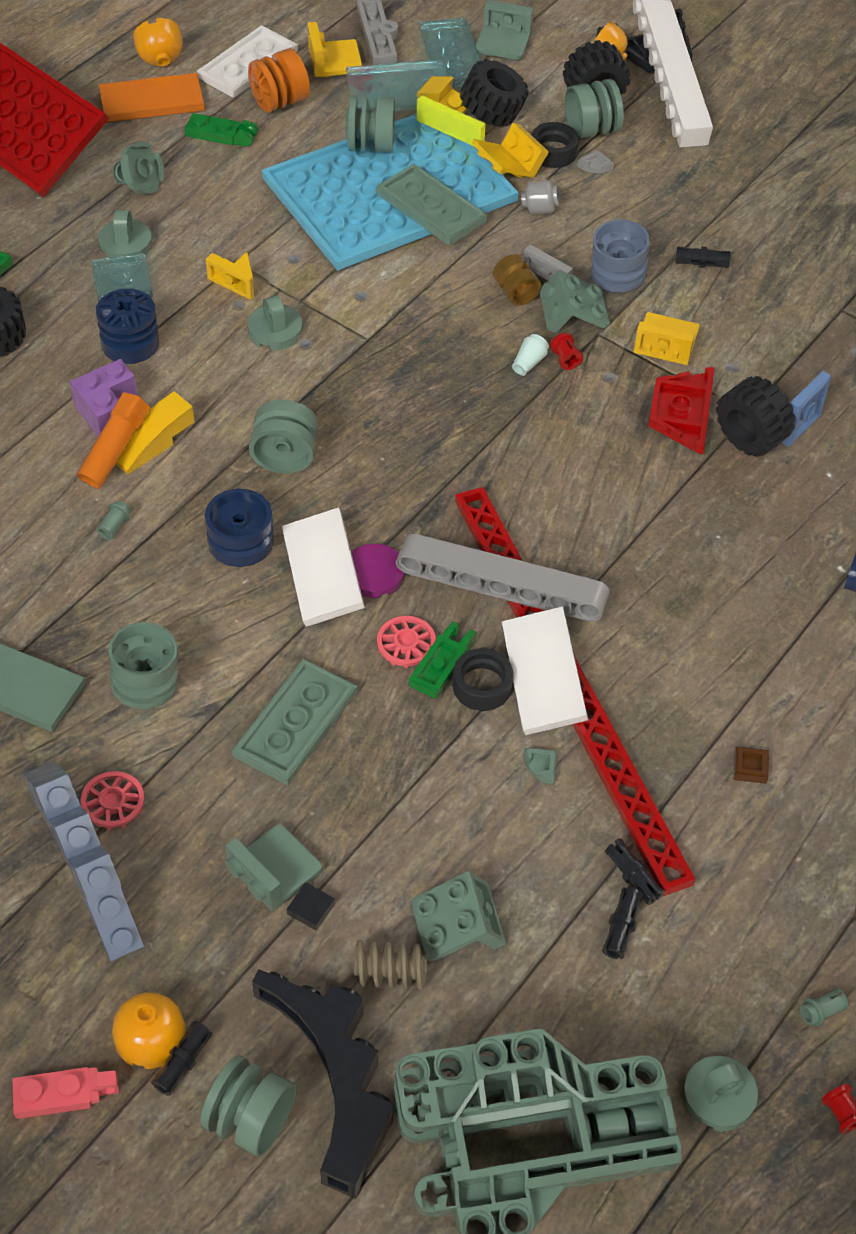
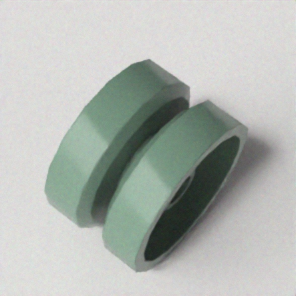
M278 399L263 404L258 408L254 417L253 432L249 442L251 457L261 467L275 473L290 474L304 470L309 467L313 460L318 433V419L313 411L305 405L292 400Z

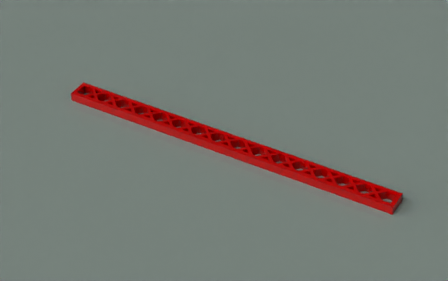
M483 487L455 494V503L481 551L523 561ZM479 500L482 506L480 509L468 506L467 503ZM481 522L492 525L493 529L488 531L480 528L479 525ZM492 544L505 547L503 553H500L490 548ZM507 600L516 618L526 616L528 611L533 613L546 611ZM575 658L585 707L594 713L592 720L588 719L587 721L572 724L653 879L664 889L665 893L663 896L694 886L695 877ZM593 732L607 737L608 742L606 746L592 741ZM609 758L620 762L622 765L620 772L606 767V759ZM620 785L635 789V797L631 798L621 794L619 791ZM635 811L650 817L649 826L634 820L633 815ZM649 839L664 843L666 847L664 853L650 849L648 846ZM664 866L679 871L681 878L667 882L662 872Z

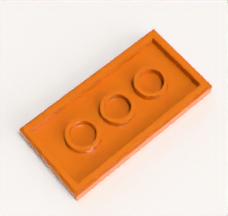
M197 73L99 84L103 112L109 118L107 122L205 111Z

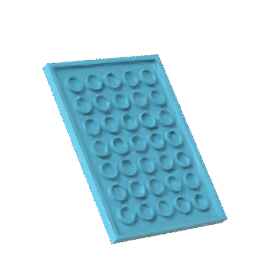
M417 114L395 121L393 153L376 152L374 140L368 141L366 152L361 151V140H357L356 151H349L348 142L345 139L261 170L262 179L337 271L432 234L376 194V186L413 163L484 213L518 201L519 192L502 174L492 168L493 164L489 160L483 159L478 155V150L474 146L417 121Z

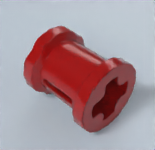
M562 333L552 339L550 348L553 353L558 355L559 364L564 370H572L582 363L584 356L574 346V338L571 334Z
M849 1083L836 1087L821 1099L823 1105L829 1106L840 1126L838 1129L841 1134H847L856 1129V1100L851 1094L853 1088Z

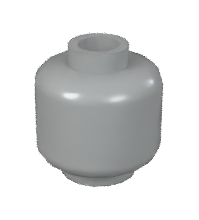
M550 179L529 182L526 186V191L521 193L522 205L527 207L530 214L534 216L554 213L557 206L561 204L559 186L554 185Z

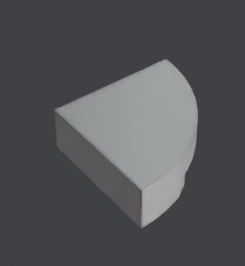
M596 150L579 159L578 168L590 173H606L613 170L614 162Z

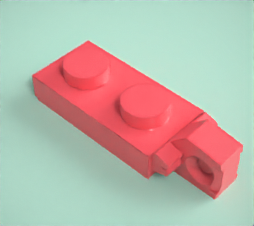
M85 1067L12 1078L13 1110L15 1118L18 1119L91 1108V1104L100 1102L99 1096L119 1093L116 1071L98 1072L97 1068Z

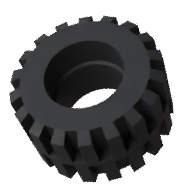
M595 40L592 44L587 42L584 47L581 48L579 46L575 49L576 52L574 54L571 53L568 56L569 61L565 62V70H563V80L567 88L587 83L591 87L595 81L601 82L605 79H612L617 84L620 94L626 93V86L630 85L631 80L629 77L631 75L620 51L614 44L611 45L608 41L601 43L600 40Z
M484 59V61L480 60L473 65L460 90V99L463 101L464 107L468 109V112L476 116L477 119L489 125L508 126V124L514 122L528 98L529 90L527 89V83L523 81V77L513 68L499 61Z
M0 287V357L6 355V352L16 350L15 346H20L23 343L22 338L26 336V326L20 300L15 296L14 292L7 291L4 287Z
M752 376L747 377L721 396L717 402V421L721 425L723 434L727 436L728 441L733 443L739 451L743 450L749 456L759 457L767 454L789 437L795 427L793 423L795 415L792 413L793 408L788 403L786 395L782 394L778 386L771 384V381L766 378L763 380L760 376H755L754 378Z

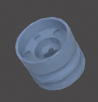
M624 219L605 222L596 229L593 235L591 276L598 286L607 291L625 293L635 290L643 284L647 277L649 234L646 229L636 222Z

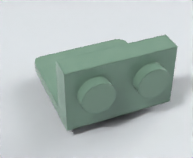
M487 0L484 9V26L478 38L475 51L486 56L492 55L509 60H521L532 33L534 8Z
M558 270L542 286L540 297L547 330L557 333L572 316L603 329L607 328L610 324L603 292L596 284L587 283L578 279L575 275Z
M283 825L274 826L247 848L237 838H234L225 845L227 858L225 865L234 877L240 878L247 885L254 898L262 901L271 911H274L298 892L305 882L309 883L322 871L321 863Z

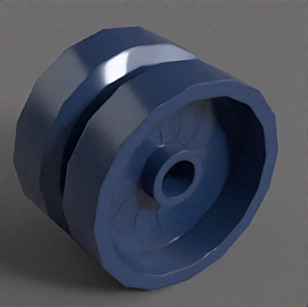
M237 488L226 490L209 502L204 515L207 542L210 553L217 561L228 566L245 567L254 565L267 557L273 547L274 530L272 527L273 515L271 506L263 495L253 490Z

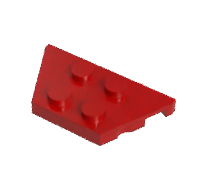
M714 367L705 368V373L691 375L690 371L675 376L657 377L648 426L694 452L703 454Z

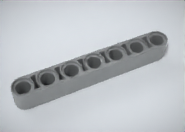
M409 534L406 536L396 560V566L399 570L409 575L543 610L563 606L566 616L590 622L601 619L610 593L607 585L594 579L419 534Z

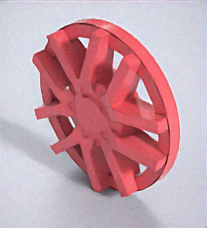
M414 616L395 617L387 621L380 628L377 635L378 651L386 660L391 662L392 666L396 664L408 669V666L418 665L426 655V653L423 654L419 651L418 648L428 652L436 640V635L432 627L420 618ZM401 623L403 629L398 631L395 624ZM407 623H414L417 625L414 626L412 629H409ZM387 629H390L393 634H385ZM423 629L427 631L420 635L417 634ZM431 639V645L424 641ZM382 642H393L391 644H382ZM401 653L406 654L405 660L398 658ZM413 655L416 658L410 659V656Z
M119 771L105 772L97 775L86 784L81 793L80 803L81 807L89 814L93 824L107 828L109 831L111 828L121 826L123 829L126 827V824L142 813L144 792L139 781L132 775ZM116 778L112 786H109L104 781L106 779ZM123 780L128 781L123 789L119 787ZM99 784L103 790L98 792L93 787ZM133 787H135L138 791V794L129 792L132 790ZM88 794L95 798L91 801L86 802ZM128 801H131V802H138V803H137V806H136V805L128 804L127 802H128ZM100 806V808H98L92 813L88 811L90 809ZM123 811L130 812V814L124 817ZM118 813L120 820L111 821V815ZM106 814V821L98 819Z

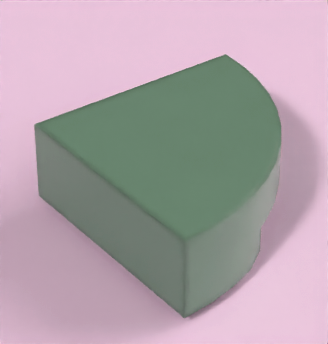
M524 747V762L528 771L538 780L554 785L557 751Z

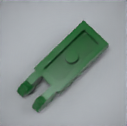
M192 113L184 128L186 137L245 147L251 146L254 141L253 137L257 135L259 130L257 124L252 121L244 120L240 123L225 118Z
M452 621L444 633L437 637L409 678L408 686L437 699L453 676L455 662L473 646L477 632L471 629L468 630L460 643L454 641V638L458 635L460 624Z

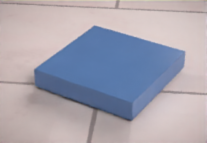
M822 371L790 402L793 408L792 413L795 415V421L793 422L795 427L791 432L792 434L781 443L788 447L791 446L821 416L831 375Z

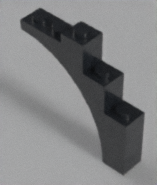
M258 969L252 980L254 997L279 1010L300 1028L315 1047L328 1073L334 1096L335 1117L331 1142L320 1169L321 1184L356 1199L394 1118V1104L385 1095L376 1091L366 1092L378 1067V1050L367 1040L361 1038L351 1039L364 1014L363 998L351 988H338L331 984L325 996H322L319 991L311 986L303 985L300 987L289 982L280 973L274 971L267 973Z

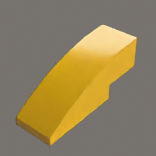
M175 391L159 401L150 409L138 431L134 432L116 465L128 475L173 445L172 437L195 423L193 406Z

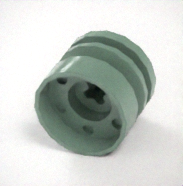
M614 80L595 81L591 87L587 83L567 88L564 101L567 124L578 133L579 139L596 136L597 132L605 135L609 132L616 133L621 130L624 118L623 103L619 88Z
M351 95L345 119V136L348 142V150L356 151L357 140H361V151L366 152L368 141L374 140L376 152L393 153L395 97H378L375 109L370 108L368 96L363 97L362 108H358V96Z
M147 622L127 625L115 633L110 640L108 650L110 686L114 696L121 703L137 709L158 707L170 700L177 690L178 646L174 636L166 628Z
M235 1055L224 1066L213 1083L201 1112L200 1125L202 1129L208 1132L216 1131L221 1139H228L236 1131L234 1140L236 1147L258 1158L262 1157L271 1148L283 1129L291 1112L297 1087L295 1083L276 1073H269L261 1081L262 1067L258 1064L250 1065L247 1058Z

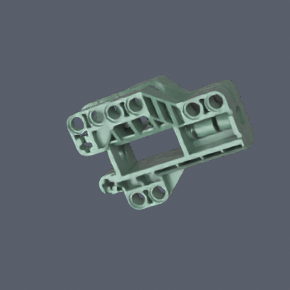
M542 1028L486 1037L476 1044L404 1056L397 1064L393 1084L399 1130L404 1139L411 1143L440 1140L444 1167L446 1171H449L425 1176L417 1183L413 1194L415 1210L420 1215L433 1216V1218L454 1214L457 1234H468L466 1225L473 1220L482 1222L487 1229V1234H530L557 1197L566 1188L674 1170L681 1163V1143L679 1135L676 1133L677 1126L670 1096L667 1095L668 1087L661 1063L650 1055H641L585 1065ZM522 1045H527L532 1048L517 1051V1048ZM485 1051H489L495 1054L479 1057V1055ZM448 1057L455 1058L458 1060L453 1062L441 1063L443 1059ZM408 1064H417L420 1066L402 1071V1069ZM450 1071L455 1077L444 1076L442 1072ZM413 1077L419 1082L410 1084L404 1078ZM636 1078L641 1079L645 1084L640 1083ZM599 1084L605 1085L609 1091L602 1089ZM404 1092H407V1093H416V1092H419L416 1096H413V1094H411V1095H409V1096H405V1094H404ZM530 1092L533 1097L520 1099L519 1093ZM501 1097L500 1103L488 1105L486 1103L488 1098ZM420 1102L421 1106L417 1107L418 1118L422 1122H418L417 1117L411 1113L414 1105ZM626 1110H629V1121L632 1133L634 1135L631 1137H629V1125L625 1113ZM592 1116V1126L595 1139L597 1141L596 1143H592L591 1128L588 1120V1117ZM564 1118L571 1149L570 1154L470 1171L464 1135ZM448 1187L452 1206H446L448 1194L439 1196L434 1206H430L428 1200H422V1197L425 1196L427 1188H432L433 1193L438 1195L444 1194ZM509 1214L521 1216L525 1223V1230L519 1233L510 1231L506 1227L505 1217Z

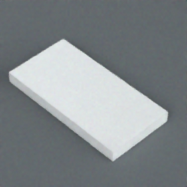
M261 25L197 70L198 79L234 98L250 87L248 65L251 61L260 60L265 56L271 58L274 53L288 48L298 52V44Z
M339 507L283 525V534L305 626H311L365 608Z
M563 606L502 621L509 662L512 664L514 672L513 682L524 734L529 735L587 721L588 716Z

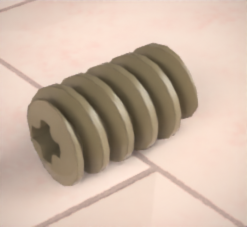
M358 940L355 950L354 979L357 975L361 986H366L370 977H373L375 987H381L384 978H387L390 988H395L398 980L401 979L404 989L408 990L412 981L416 980L418 990L423 991L426 983L428 949L425 955H422L419 944H415L411 954H408L405 943H401L397 952L393 953L391 943L386 942L383 951L379 952L377 942L372 941L368 951H365L362 940Z

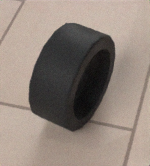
M547 122L540 124L533 130L531 135L549 151L542 166L561 168L575 161L578 153L579 138L574 128L560 122ZM559 142L566 146L562 148H551L543 145L542 143Z
M472 649L462 654L455 662L453 669L452 687L454 695L461 704L473 710L488 711L504 705L509 699L513 687L514 672L512 664L503 654L492 649ZM483 668L497 673L501 677L502 682L500 686L492 690L482 691L467 685L464 681V676L474 669Z

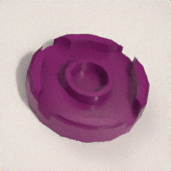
M376 543L363 545L351 552L362 596L380 598L382 594L388 593L390 595L396 592L403 584L405 573L396 566V560L399 555L396 550Z

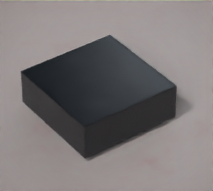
M305 882L287 907V915L317 931L335 905V898Z

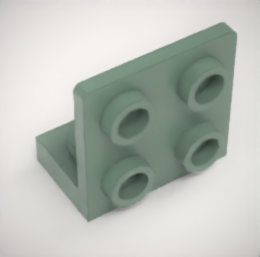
M467 871L411 900L424 953L428 949L427 960L430 962L439 960L475 941L482 942L494 950L506 945L489 883L471 871Z

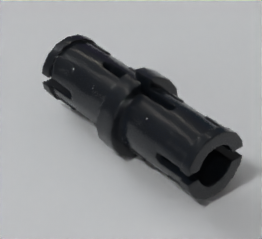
M677 246L675 263L699 265V268H705V266L729 268L731 251L710 250L701 246V249Z
M621 838L615 840V847L611 843L606 848L605 853L621 870L624 881L631 883L635 889L643 893V899L647 905L655 902L653 900L654 897L657 900L660 899L665 891L648 873L645 862L638 860Z
M623 887L615 913L610 915L609 933L602 952L610 958H624L629 937L636 930V915L643 899V893L638 889Z
M193 1021L178 1046H174L170 1050V1056L151 1081V1084L160 1093L171 1096L187 1070H192L196 1065V1057L212 1037V1032H209L205 1025Z

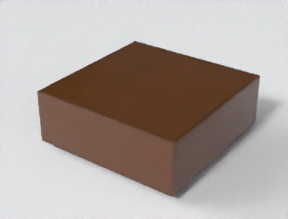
M736 746L734 751V780L767 784L769 750Z

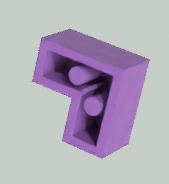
M121 359L70 381L74 406L98 437L111 417L110 413L122 393L126 392L137 395L135 376Z

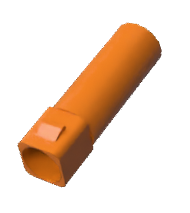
M123 392L110 413L111 417L76 473L77 477L84 483L97 489L103 487L134 432L138 431L151 409L141 397Z

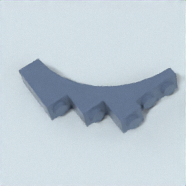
M55 761L24 773L23 777L33 802L47 823L66 860L109 960H116L144 947L121 890V883L110 855L100 845L89 814L80 806L68 774Z

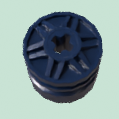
M132 288L118 289L103 296L96 305V318L100 330L101 348L104 354L112 361L121 359L125 364H136L153 356L159 347V332L156 323L155 303L151 296L143 291Z

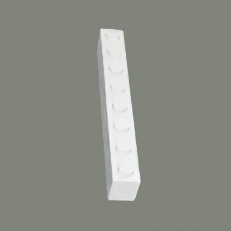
M633 0V12L638 16V28L644 35V47L649 50V63L655 69V82L660 85V97L666 104L667 119L671 120L673 137L677 138L679 148L708 145L713 125L671 0Z

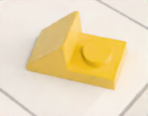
M432 76L417 92L416 96L418 97L423 95L463 114L468 111L462 104L463 101L460 99V93L452 88L454 81L452 76Z
M245 252L235 263L214 253H211L206 258L207 279L249 300L254 298L253 276L248 252Z

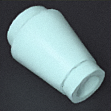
M531 334L530 337H526L512 364L513 370L517 374L525 376L527 372L547 356L549 348L547 341L537 334Z

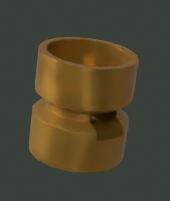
M510 254L502 258L495 265L493 277L499 286L503 288L504 293L512 304L522 306L530 303L537 297L541 290V283L520 255Z

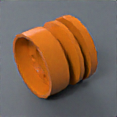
M288 48L276 52L271 58L265 56L260 60L251 61L248 65L250 87L254 98L263 111L270 113L277 108L285 107L286 103L292 105L309 97L310 83L303 61L294 49Z

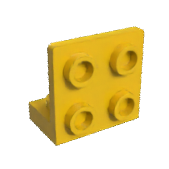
M317 22L307 23L308 49L315 77L353 75L363 69L355 39L325 42L324 32H319Z
M512 123L501 145L474 139L472 145L478 150V155L483 159L489 160L496 172L503 175L511 173L518 178L523 176L534 178L549 152L517 123Z
M647 312L644 322L640 321L637 328L634 353L688 365L700 325Z

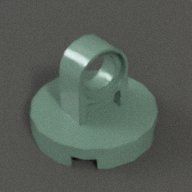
M138 141L127 145L122 152L121 160L117 161L113 166L114 179L119 184H127L132 191L140 195L157 192L160 187L158 188L159 181L164 180V165L158 152L154 153L149 147L152 145L145 141Z
M116 209L114 220L105 225L99 232V248L112 261L133 262L136 261L135 256L141 255L143 252L145 256L152 248L151 231L146 224L132 219L130 210Z
M274 295L264 298L263 306L256 309L249 316L247 328L249 338L256 346L261 347L262 344L270 346V350L277 351L287 349L298 342V336L303 332V322L300 314L295 309L283 305L280 297Z
M712 1056L706 1057L693 1065L686 1075L682 1095L685 1108L699 1124L702 1121L704 1124L714 1127L713 1130L723 1132L735 1130L747 1123L757 1105L758 1089L756 1081L747 1067L732 1058Z

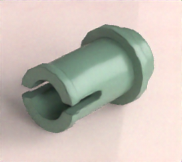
M115 501V503H111L108 506L109 512L96 528L97 533L107 540H112L122 523L130 518L131 509L122 501Z
M835 988L816 999L807 998L804 1000L803 1005L800 1006V1014L806 1024L820 1026L823 1024L824 1019L848 1009L849 1004L844 993L841 994V989Z

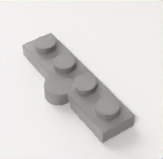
M357 0V11L373 66L397 64V53L393 43V39L398 36L397 23L386 19L381 0Z

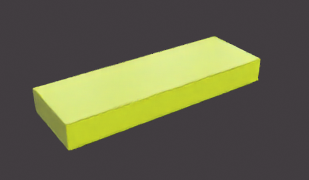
M423 95L417 99V121L472 145L474 139L485 141V123Z

